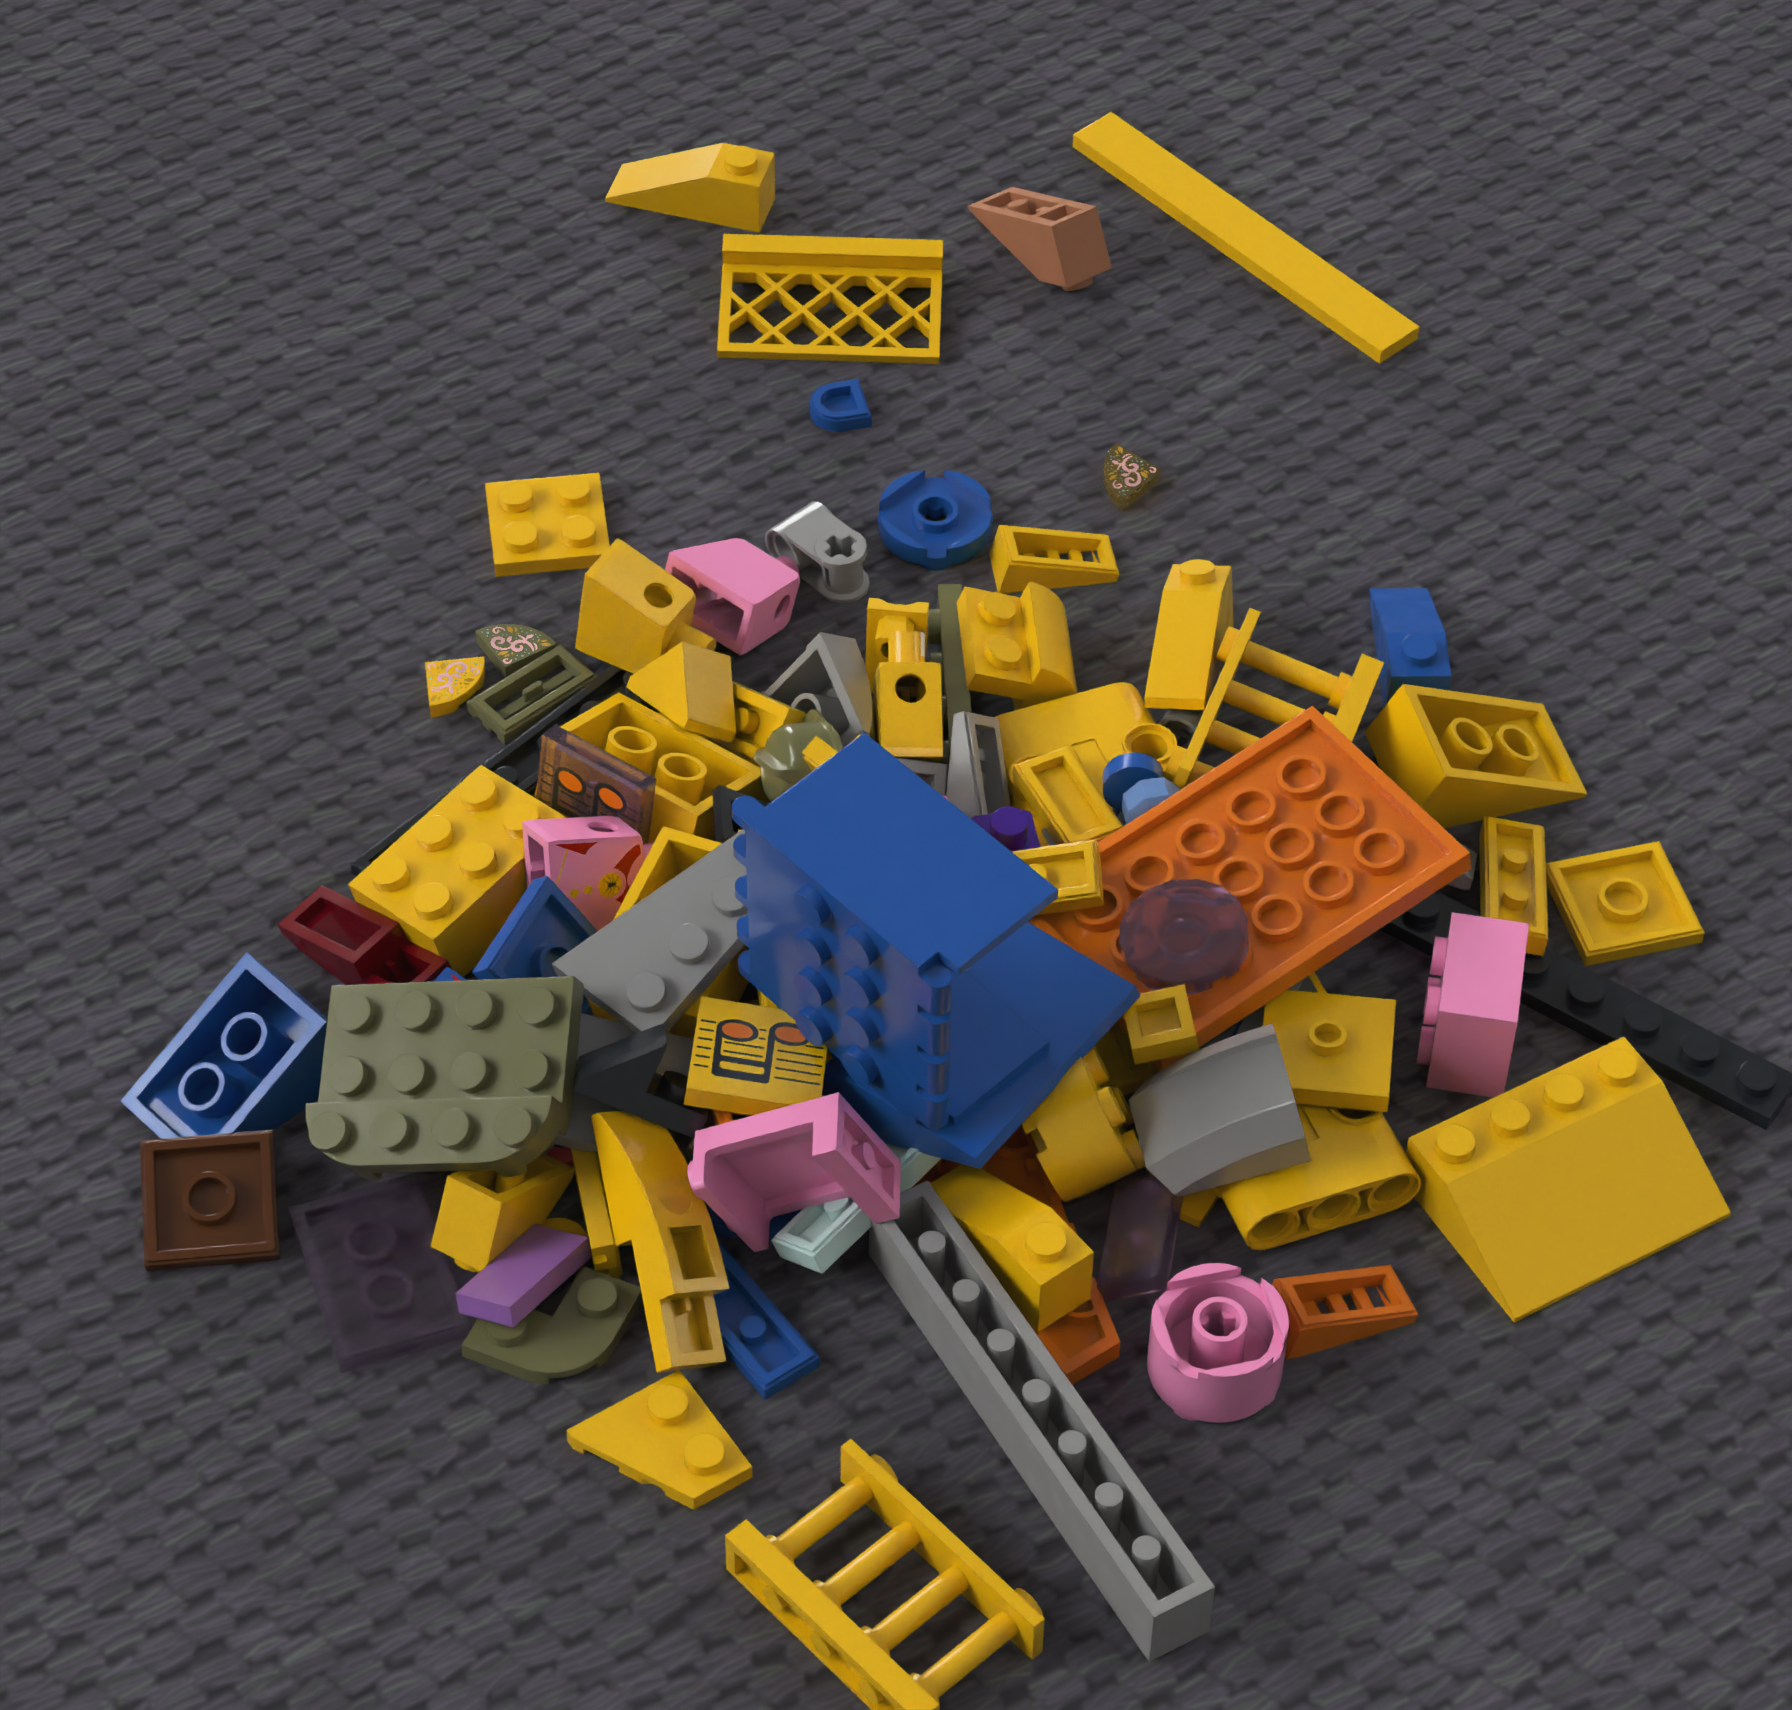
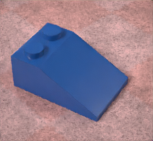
M246 952L126 1093L121 1102L161 1139L274 1130L304 1110L306 1103H314L319 1098L328 1018L286 981Z

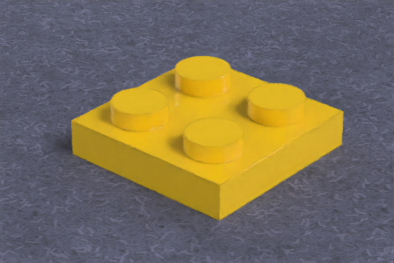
M599 473L485 483L495 577L590 568L610 547Z

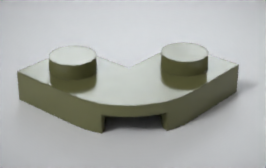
M582 1266L553 1316L532 1310L515 1327L477 1318L461 1345L462 1355L465 1358L518 1378L540 1384H549L550 1378L576 1375L594 1365L599 1368L614 1352L642 1303L641 1288Z

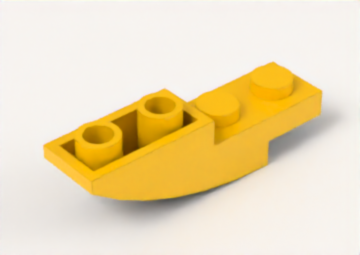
M625 1111L598 1112L591 1115L615 1245H632L656 1372L700 1369L726 1362L714 1295L728 1290L729 1284L710 1215L704 1200L699 1199L690 1186L688 1164L666 1127Z

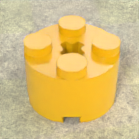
M1095 1046L1070 1067L1055 1089L1022 1123L1025 1133H1031L1039 1150L1036 1156L1044 1172L1064 1202H1070L1076 1198L1080 1199L1146 1167L1136 1131L1132 1129L1126 1132L1125 1127L1134 1124L1132 1112L1119 1088L1111 1090L1109 1086L1104 1087L1103 1083L1109 1081L1110 1077Z

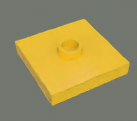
M1286 990L1265 1004L1263 1026L1273 1024L1296 1104L1388 1112L1396 1000Z

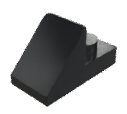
M666 1024L654 1026L583 1054L577 1060L574 1077V1092L691 1138H695V1131L703 1129L708 1118L707 1108L684 1105L688 1076L674 1071H665L663 1075L656 1073L667 1047Z

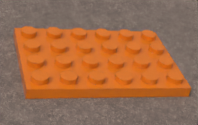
M1311 706L1098 842L1104 906L1037 915L1028 922L1135 985L1139 994L1185 984L1200 1048L1470 870L1471 858L1470 852L1314 706ZM1123 1014L1116 1024L1128 1035ZM1190 1053L1156 1060L1153 1063L1162 1070Z

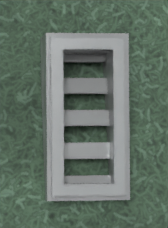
M963 711L953 715L946 796L954 806L970 819L978 815L993 814L997 809L1011 806L999 720L994 717Z

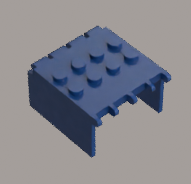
M866 733L860 735L764 807L751 796H740L733 801L732 818L745 830V834L735 838L733 853L734 857L746 867L747 875L739 877L735 882V896L748 908V915L742 916L737 921V937L749 947V950L742 952L738 957L739 973L780 1009L792 1017L802 1035L811 1044L818 1047L823 1044L827 1046V1049L842 1061L846 1072L855 1082L861 1086L870 1085L915 1125L922 1122L930 1129H940L948 1121L955 1125L1049 1049V1041L965 971L1058 898V889Z

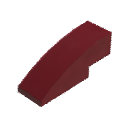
M323 885L277 924L281 933L300 951L345 985L433 982L446 967L452 969L447 959L408 941L399 922Z

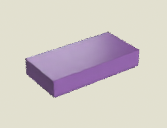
M534 1224L455 1293L459 1313L515 1327L592 1257L589 1238Z

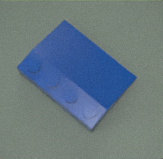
M1026 922L965 972L1049 1041V1049L955 1125L948 1121L940 1129H930L922 1122L915 1125L870 1085L861 1086L855 1082L846 1072L842 1061L833 1053H831L833 1059L825 1065L822 1095L827 1096L839 1092L886 1144L908 1150L915 1148L923 1154L981 1169L1055 1089L1070 1067L1080 1057L1083 1058L1140 997L1135 985L1029 922Z

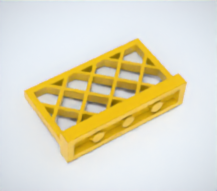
M723 234L717 358L939 364L943 240ZM733 282L757 283L765 292L747 304L733 292ZM798 284L814 286L821 293L802 306L787 292ZM852 286H867L876 295L857 307L842 293ZM906 288H931L930 297L914 309L897 296ZM777 300L792 314L773 327L758 313ZM832 302L847 316L829 329L814 314ZM887 303L902 318L884 330L869 316ZM733 308L736 311V313L731 316ZM928 314H930V323L924 318ZM747 321L763 334L753 343H730V334ZM802 323L819 336L808 345L793 344L785 337V335ZM856 325H859L874 339L864 346H849L840 337ZM914 326L929 339V348H905L896 338Z

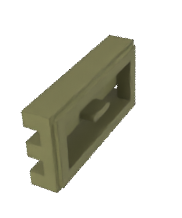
M560 644L468 700L467 711L474 718L478 717L482 720V725L489 731L493 730L497 734V738L506 745L598 676ZM561 665L566 668L543 684L542 681L535 682ZM525 688L522 691V697L497 712L493 709L497 704Z

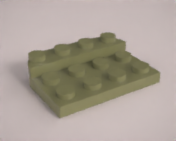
M575 976L332 985L318 1103H306L305 1110L311 1143L344 1168L360 1177L371 1180H381L382 1173L494 1170L503 1177H513L527 1173L526 1165L537 1159L551 1145L558 1133L565 1136L569 1128L573 1107L574 1077L576 1074L584 984Z

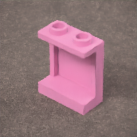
M839 1092L695 1131L693 1160L688 1165L690 1186L694 1194L699 1199H703L725 1222L727 1228L731 1232L736 1233L754 1252L768 1249L770 1221L773 1217L802 1210L804 1207L821 1205L826 1202L851 1197L875 1224L900 1217L901 1161Z

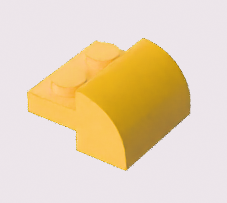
M1030 581L1021 597L964 587L956 603L967 690L1012 698L1014 710L1078 693L1066 610L1060 598L1053 591Z

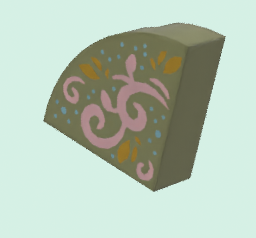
M498 624L475 631L476 643L505 678L557 646L556 642L548 635L523 625Z

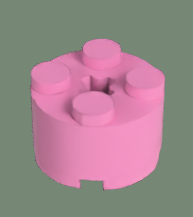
M1207 1263L1187 1268L1177 1273L1167 1283V1289L1158 1300L1156 1299L1152 1309L1147 1370L1156 1393L1173 1409L1175 1414L1189 1421L1199 1420L1212 1423H1226L1247 1418L1274 1400L1282 1379L1289 1330L1288 1311L1281 1295L1273 1285L1261 1278V1284L1241 1275L1240 1267L1226 1263Z

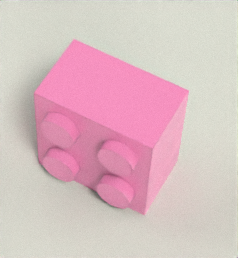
M1452 912L1448 938L1435 936L1430 974L1441 976V979L1428 977L1423 1009V1024L1434 1025V1027H1421L1416 1064L1429 1066L1427 1088L1493 1098L1504 1093L1518 1023L1529 923Z

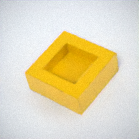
M1185 984L1141 993L1140 997L1124 1013L1135 1065L1193 1053L1199 1050Z

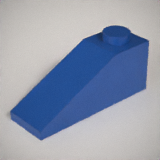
M1369 588L1377 660L1384 662L1379 674L1383 708L1402 684L1449 690L1451 669L1446 633L1428 588Z

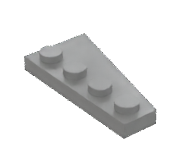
M745 830L739 831L553 962L552 966L556 975L559 977L575 976L584 984V996L623 1023L635 1034L660 1024L667 1025L668 1033L745 945L737 937V921L742 916L748 915V908L736 898L735 882L739 877L747 875L746 867L734 857L733 853L735 838L745 834Z

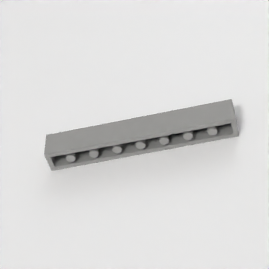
M925 1181L901 1192L899 1218L875 1224L870 1219L872 1225L869 1228L870 1257L1146 1659L1150 1662L1208 1633L1215 1586L930 1183Z

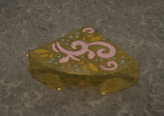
M1116 443L1107 453L1103 468V481L1109 499L1120 510L1126 511L1160 482L1161 469Z

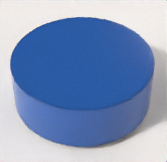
M1125 753L1113 758L1107 763L1102 774L1104 799L1112 808L1122 812L1123 793L1140 780L1164 777L1163 767L1155 758L1143 753Z

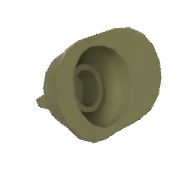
M811 709L805 715L803 723L787 724L775 729L767 739L765 747L755 752L754 760L761 766L763 790L770 801L775 800L812 772L803 759L802 751L815 736H818L838 752L843 749L838 732L832 724L826 721L820 711Z

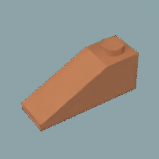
M1010 187L968 206L969 211L1039 281L1061 286L1064 291H1074L1091 285L1094 282V276L1112 269L1096 206L1015 187Z

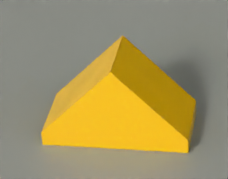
M682 641L630 676L626 688L682 729L725 742H733L736 735V720L730 656Z

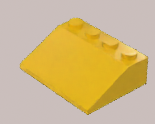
M1621 1037L1408 1138L1406 1154L1421 1179L1420 1190L1414 1198L1514 1323L1731 1215L1729 1207L1663 1081L1625 1037Z

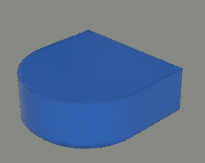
M859 379L828 383L820 386L812 393L809 401L810 417L820 428L841 432L872 427V416Z

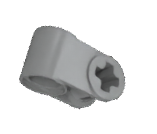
M812 501L765 533V543L770 555L774 558L787 556L794 560L799 568L800 578L826 599L837 603H852L867 594L870 582L868 574L863 570L862 564L868 553L866 539L859 532L854 531L835 517L825 505Z

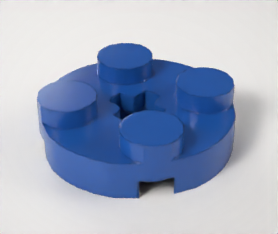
M925 470L914 471L894 480L885 488L881 495L878 533L884 545L903 560L920 564L928 570H944L952 564H959L976 556L989 542L993 530V515L989 493L980 483L965 474L944 470V478H925ZM929 515L930 517L937 518L944 515L946 519L943 521H929L925 519V516Z

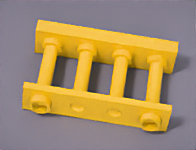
M1249 608L1240 630L1231 626L1228 627L1215 658L1225 663L1188 748L1175 746L1165 769L1164 778L1179 786L1181 790L1188 783L1191 784L1215 768L1198 761L1205 743L1236 755L1261 739L1217 721L1216 718L1223 702L1280 726L1305 711L1303 708L1234 681L1233 679L1240 663L1329 699L1327 705L1338 709V712L1334 715L1325 711L1323 716L1352 742L1384 662L1362 653L1353 676L1341 672L1339 677L1250 641L1261 612Z
M852 1439L841 1446L840 1481L845 1485L778 1537L773 1535L765 1537L746 1519L725 1535L726 1569L871 1710H940L938 1698L1009 1640L1016 1644L1032 1660L1043 1651L1045 1618L1034 1598L1021 1588L1012 1589L898 1483L895 1472L882 1457L876 1454L869 1456ZM865 1504L892 1528L824 1583L820 1580L811 1582L795 1566L794 1559ZM912 1549L940 1573L872 1629L868 1626L858 1627L842 1611V1604ZM960 1594L989 1619L921 1675L915 1672L909 1675L890 1656L889 1651Z

